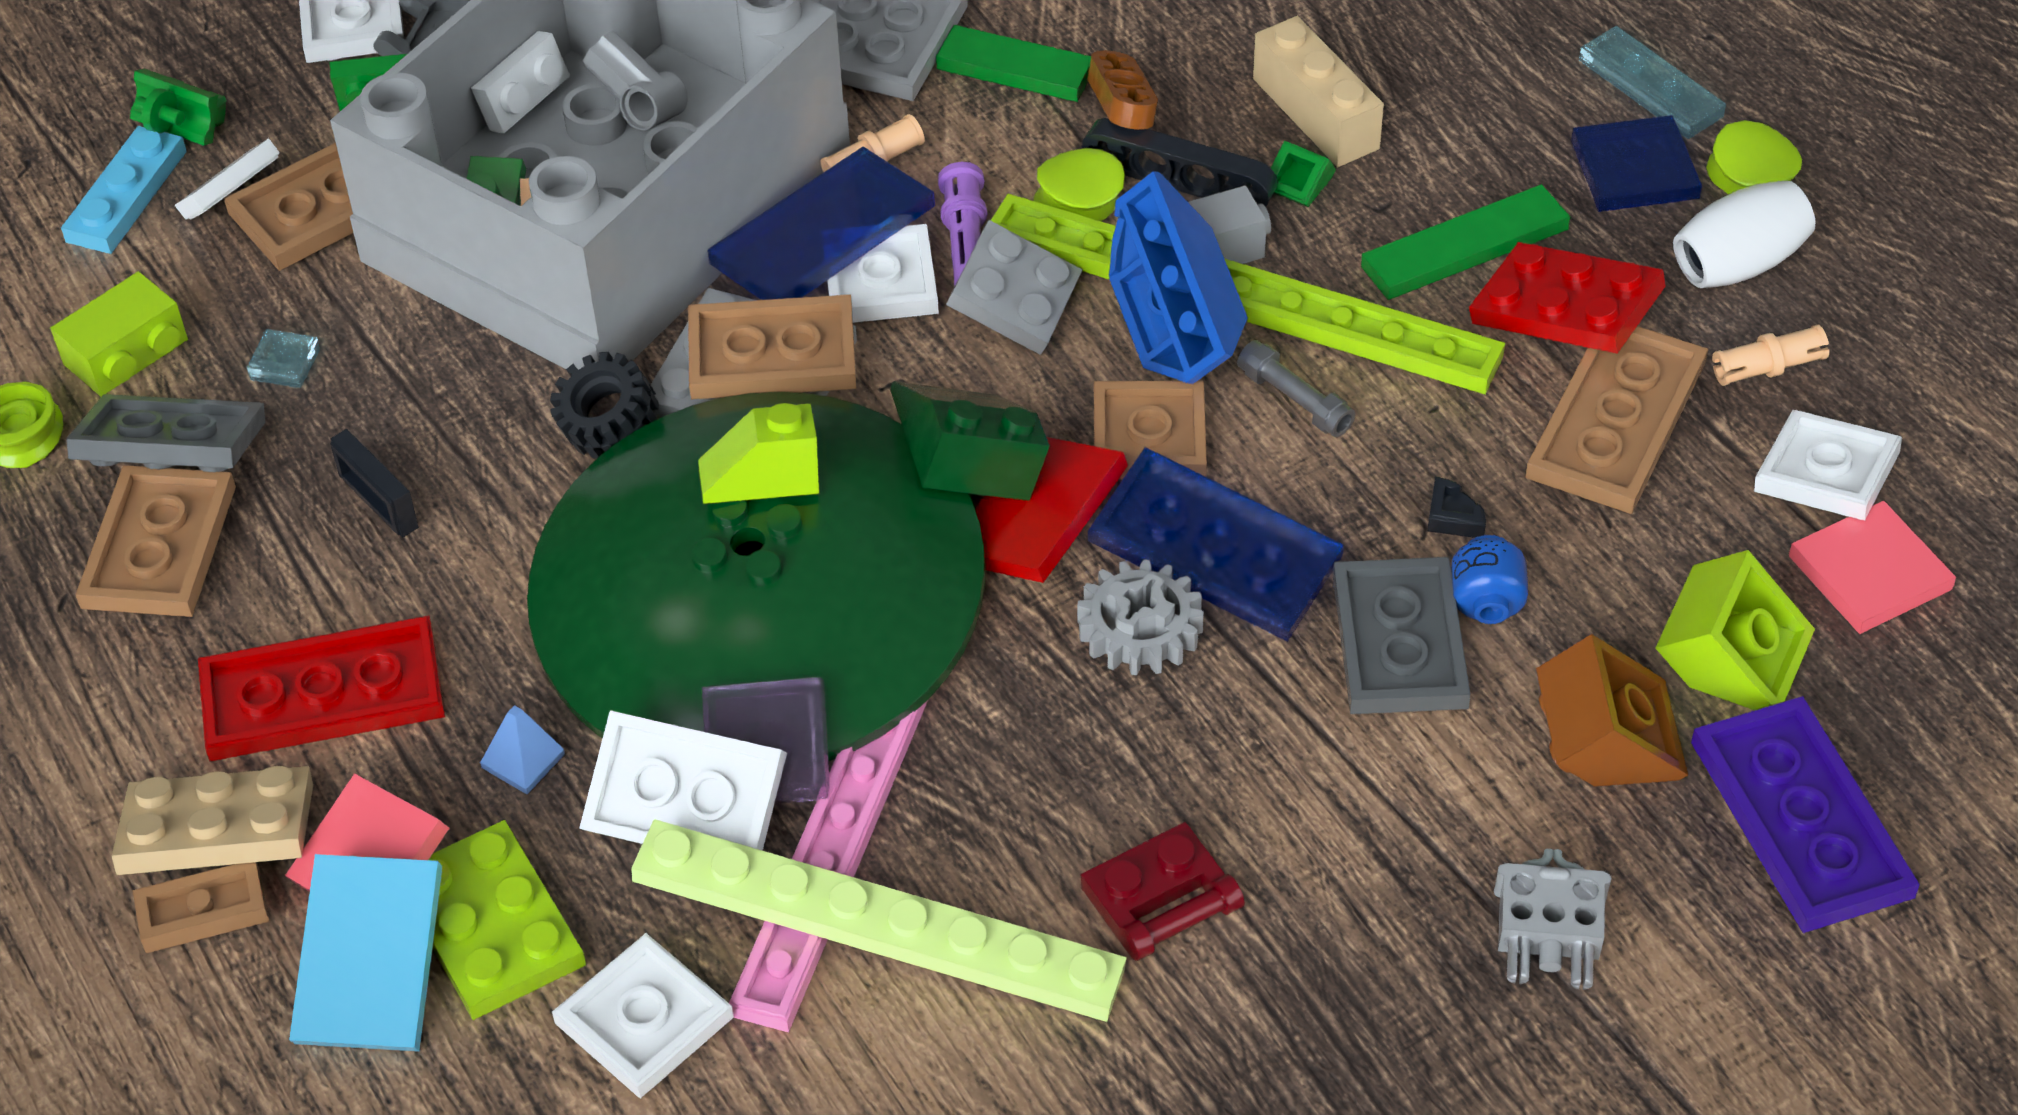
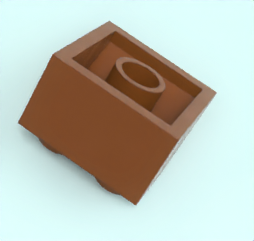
M1593 634L1536 668L1541 690L1539 703L1547 717L1552 740L1549 744L1550 753L1555 763L1564 772L1572 773L1594 787L1679 781L1688 776L1665 679Z

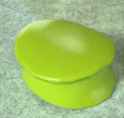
M1743 120L1726 124L1716 136L1713 153L1709 156L1706 169L1712 182L1727 194H1731L1739 189L1756 184L1791 181L1801 170L1802 158L1798 149L1791 141L1777 130L1763 123Z
M1082 148L1058 154L1046 160L1037 168V180L1040 187L1034 195V201L1102 221L1115 211V201L1119 198L1118 194L1123 189L1125 174L1122 163L1113 154L1101 149Z
M30 382L6 383L0 386V466L5 468H27L46 458L59 443L63 431V414L59 406L53 401L51 393L44 386Z

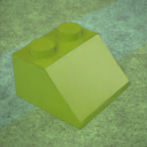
M1746 550L1693 565L1655 648L1690 688L1752 710H1758L1785 702L1815 628L1751 552Z

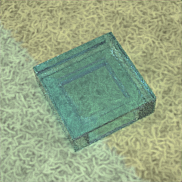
M266 329L247 366L250 380L301 388L320 351L317 337Z

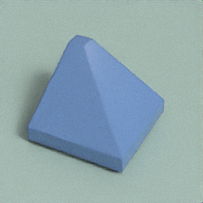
M514 705L507 712L480 764L484 770L523 793L528 794L565 755V751L530 716Z

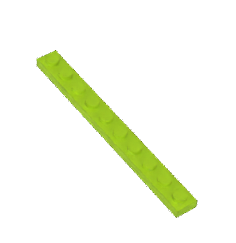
M1009 193L1006 195L992 217V222L1082 269V272L1109 279L1111 247L1115 225ZM1225 259L1248 319L1246 322L1485 395L1503 359L1504 342Z

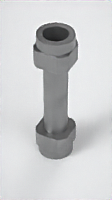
M1253 340L1243 348L1238 357L1237 365L1245 371V375L1257 384L1268 381L1312 413V424L1325 434L1330 433L1334 437L1342 436L1351 427L1355 419V411L1348 406V402L1335 393L1324 396L1280 364V353L1268 344H1262L1258 340Z

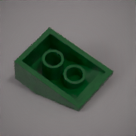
M893 381L890 391L923 488L1030 500L1050 447L1036 412L995 394Z

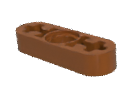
M1103 50L1092 53L1088 82L1108 119L1112 123L1125 128H1151L1155 121L1158 98L1136 60L1127 54L1116 51Z

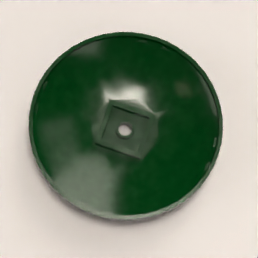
M793 392L741 394L695 404L665 415L639 428L598 457L572 483L546 522L535 548L529 572L527 593L529 625L537 655L556 693L571 712L599 737L603 738L609 712L614 711L782 750L787 753L782 773L836 759L838 753L852 747L853 751H856L885 735L899 725L902 719L913 711L915 712L929 700L948 678L962 657L975 630L985 588V552L980 523L968 493L922 487L902 424L862 405L834 397ZM782 403L793 405L811 404L817 437L819 494L703 504L698 460L753 408L772 407ZM748 541H757L764 544L761 550L749 556L735 553L739 545Z

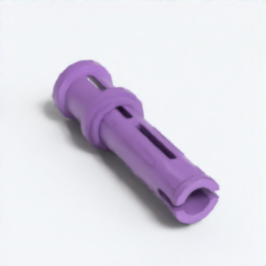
M970 162L951 163L944 167L938 175V186L944 194L945 200L941 206V220L950 230L954 287L981 234V227L984 225L988 215L986 204L981 199L980 194L985 182L983 172L977 165ZM954 178H957V184L953 183Z

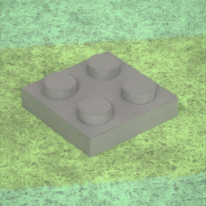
M988 220L946 305L1041 355L1050 341L1082 269Z

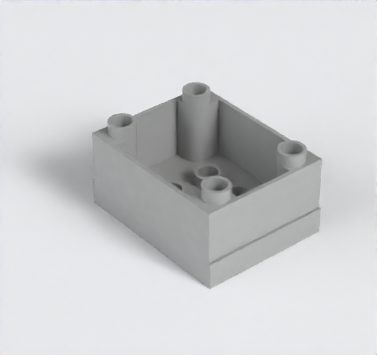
M470 0L385 74L374 78L366 84L361 94L330 120L353 211L350 220L360 261L558 366L567 369L570 365L574 364L578 370L585 366L582 360L585 356L591 355L595 362H598L599 352H609L613 359L616 353L625 355L628 361L634 360L688 305L707 289L824 174L820 163L822 158L850 146L847 103L843 101L836 11L812 0ZM537 31L552 33L570 77L505 133L490 131L471 87ZM611 31L616 32L657 73L662 71L672 72L680 78L687 91L688 102L685 110L681 114L651 129L642 131L633 128L622 115L620 99L585 67L586 64L583 62V59L589 49L603 35ZM470 156L523 159L527 168L525 179L529 178L531 198L522 206H519L468 180Z

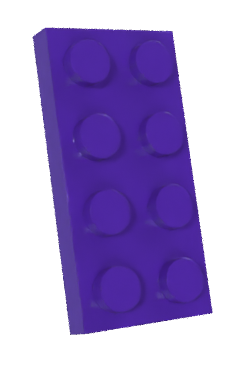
M1803 696L1694 729L1691 740L1692 746L1802 933L1915 899L1920 886L1919 882Z

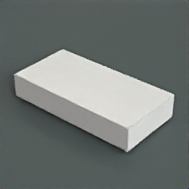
M270 139L265 140L175 204L176 208L185 220L195 218L276 160L280 152Z

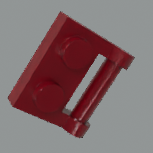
M1186 822L1081 874V889L1127 953L1135 961L1155 952V945L1219 912L1229 915L1245 905L1243 893L1236 880L1231 875L1225 874ZM1200 887H1203L1205 890L1202 894L1145 923L1138 920Z

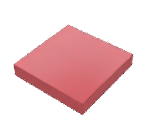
M1884 500L1872 506L1865 521L1847 517L1792 543L1789 557L1859 634L1951 591L1956 580V576Z
M354 773L303 848L302 858L295 860L285 876L310 892L315 854L429 860L449 830V827L438 818Z

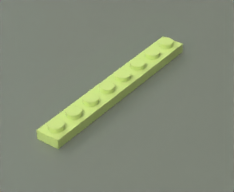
M656 819L653 820L632 866V881L1106 1022L1108 1021L1125 970L1127 957Z

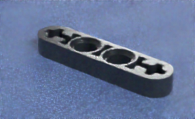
M1108 118L1097 119L1087 132L1081 145L1082 148L1101 149L1113 154L1122 163L1125 176L1142 180L1151 172L1156 171L1161 173L1177 191L1200 198L1246 185L1257 204L1262 203L1266 207L1278 185L1277 176L1274 171L1258 160L1150 129L1121 127L1112 123ZM1144 151H1152L1164 159L1166 164L1162 165L1153 162L1146 156ZM1192 165H1200L1207 168L1214 178L1201 176L1194 170Z

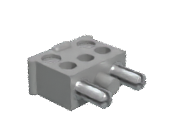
M1545 849L1544 855L1540 859L1527 860L1522 864L1504 863L1498 867L1494 888L1495 896L1500 897L1498 951L1508 952L1507 979L1509 982L1516 983L1517 953H1520L1519 984L1529 981L1530 954L1539 955V968L1546 972L1559 971L1562 965V957H1571V985L1576 989H1579L1581 983V958H1583V990L1593 986L1594 959L1599 960L1604 941L1605 903L1611 883L1610 874L1605 873V871L1585 870L1576 863L1564 860L1562 851L1559 849ZM1553 857L1558 867H1549L1546 865L1549 864Z

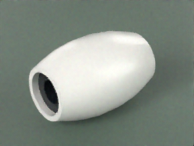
M1776 181L1752 185L1714 201L1697 213L1674 237L1673 248L1675 257L1686 278L1698 288L1732 285L1751 279L1775 267L1792 255L1814 232L1815 216L1808 198L1800 187L1792 181Z

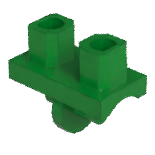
M145 68L134 72L137 94L130 111V119L143 123L144 128L153 132H168L203 146L213 143L215 127L222 125L225 120L227 102L225 96L184 83V81L167 77Z

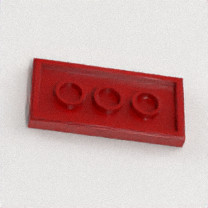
M430 615L198 658L204 741L209 762L445 718Z

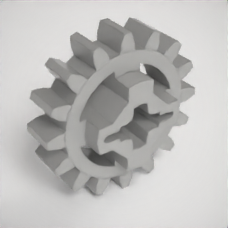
M1143 560L1140 570H1131L1126 561L1119 562V574L1112 575L1110 572L1102 569L1098 572V585L1086 583L1084 586V600L1078 601L1077 623H1079L1080 641L1089 642V654L1092 658L1107 654L1108 668L1111 670L1116 669L1124 662L1129 664L1131 675H1137L1141 665L1149 664L1155 674L1162 673L1163 660L1168 659L1179 666L1183 663V649L1189 651L1196 650L1198 634L1203 633L1204 611L1201 610L1202 596L1200 592H1190L1191 579L1188 576L1174 581L1172 579V566L1168 564L1159 572L1151 571L1150 560Z

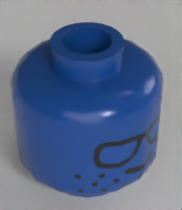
M1483 535L1470 540L1453 556L1451 566L1453 596L1456 599L1457 609L1467 617L1485 624H1496L1517 614L1527 603L1529 592L1527 561L1521 549L1499 536Z

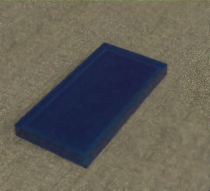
M863 146L708 249L709 264L761 300L802 298L936 206L934 191Z
M1144 447L1088 530L1089 542L1140 567L1143 560H1150L1151 571L1159 572L1167 564L1172 566V579L1174 581L1184 576H1188L1191 579L1190 592H1200L1202 599L1287 642L1333 572L1334 562L1340 561L1344 550L1343 544Z

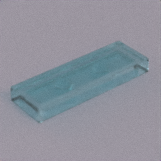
M1618 26L1613 27L1581 47L1580 62L1687 139H1690L1724 117L1726 103Z

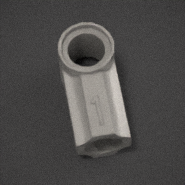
M614 31L603 35L589 49L583 59V62L586 64L585 67L620 99L622 115L627 123L635 129L642 131L651 129L681 114L686 108L688 102L687 91L680 78L672 72L662 71L657 73Z

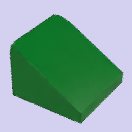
M1284 140L1271 166L1278 180L1274 193L1309 207L1332 179L1336 168L1330 159Z

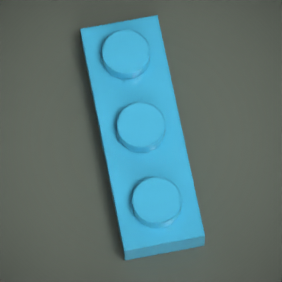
M137 126L62 225L61 230L65 242L112 254L187 152L183 137L165 132L157 133Z

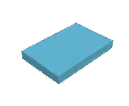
M315 854L289 1038L291 1042L300 1045L420 1051L443 867L439 861Z

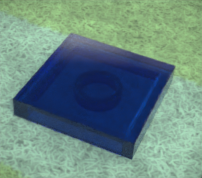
M1673 115L1573 128L1571 142L1598 212L1700 199L1702 184Z

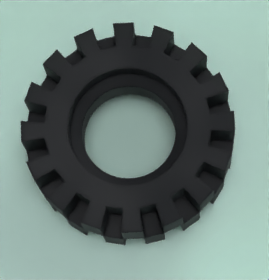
M599 352L598 362H595L591 355L582 358L585 366L579 370L574 364L570 365L566 370L571 377L568 380L559 377L555 386L561 393H551L550 402L555 407L550 409L557 426L578 452L583 455L588 452L595 459L602 455L603 450L606 452L614 444L645 424L657 420L653 410H659V402L654 396L656 393L637 364L632 359L628 361L626 356L620 353H616L613 359L609 352ZM621 393L619 401L610 411L601 416L588 417L591 408L600 399L611 394Z

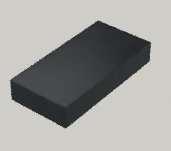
M348 429L330 438V445L339 477L398 536L400 535L403 538L418 529L419 526L410 491Z

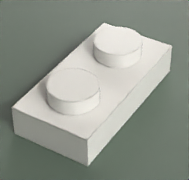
M537 31L471 87V90L489 130L505 133L569 78L570 74L553 34Z

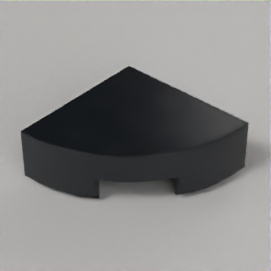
M1435 476L1427 531L1472 538L1485 535L1486 517L1482 506L1478 503L1476 504L1473 499L1462 492V486L1458 483Z

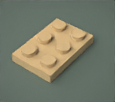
M273 766L260 771L238 773L211 772L195 777L173 779L153 777L140 782H129L112 852L116 875L302 858L313 790L310 767L287 768L284 766Z

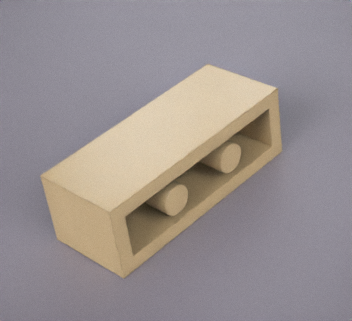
M1298 15L1255 33L1253 79L1337 168L1380 149L1384 103Z

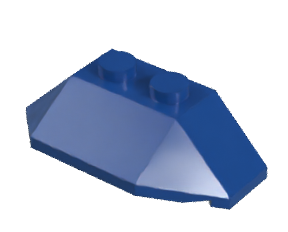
M1153 171L1115 201L1114 216L1118 217L1112 238L1109 280L1143 368L1185 383L1194 384L1233 355L1248 317L1212 227L1161 173Z

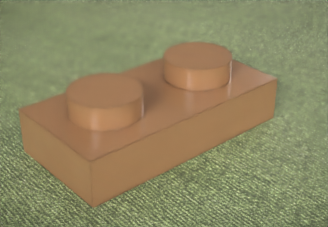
M257 862L233 864L132 890L140 940L146 953L269 922L261 874Z

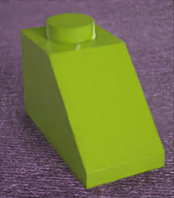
M782 403L772 407L753 408L698 460L703 504L819 494L817 437L811 404L793 405Z

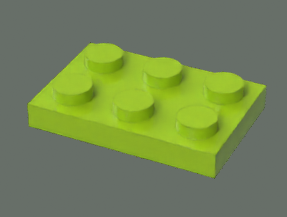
M505 820L431 855L430 861H439L443 866L432 949L472 1020L586 966L583 950Z

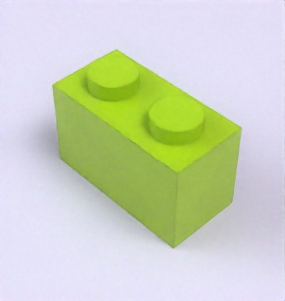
M139 271L50 327L63 365L100 397L126 382L132 376L188 340L177 302Z

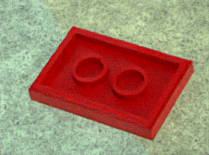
M1047 437L1050 447L1029 501L985 495L975 508L984 545L985 570L1044 583L1127 469L1128 463L1123 451Z

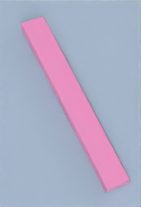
M927 701L915 712L913 711L902 719L899 725L882 737L856 751H853L852 747L837 754L792 857L793 860L854 877ZM764 921L729 1001V1004L732 1005L734 1018L789 1032L828 939Z

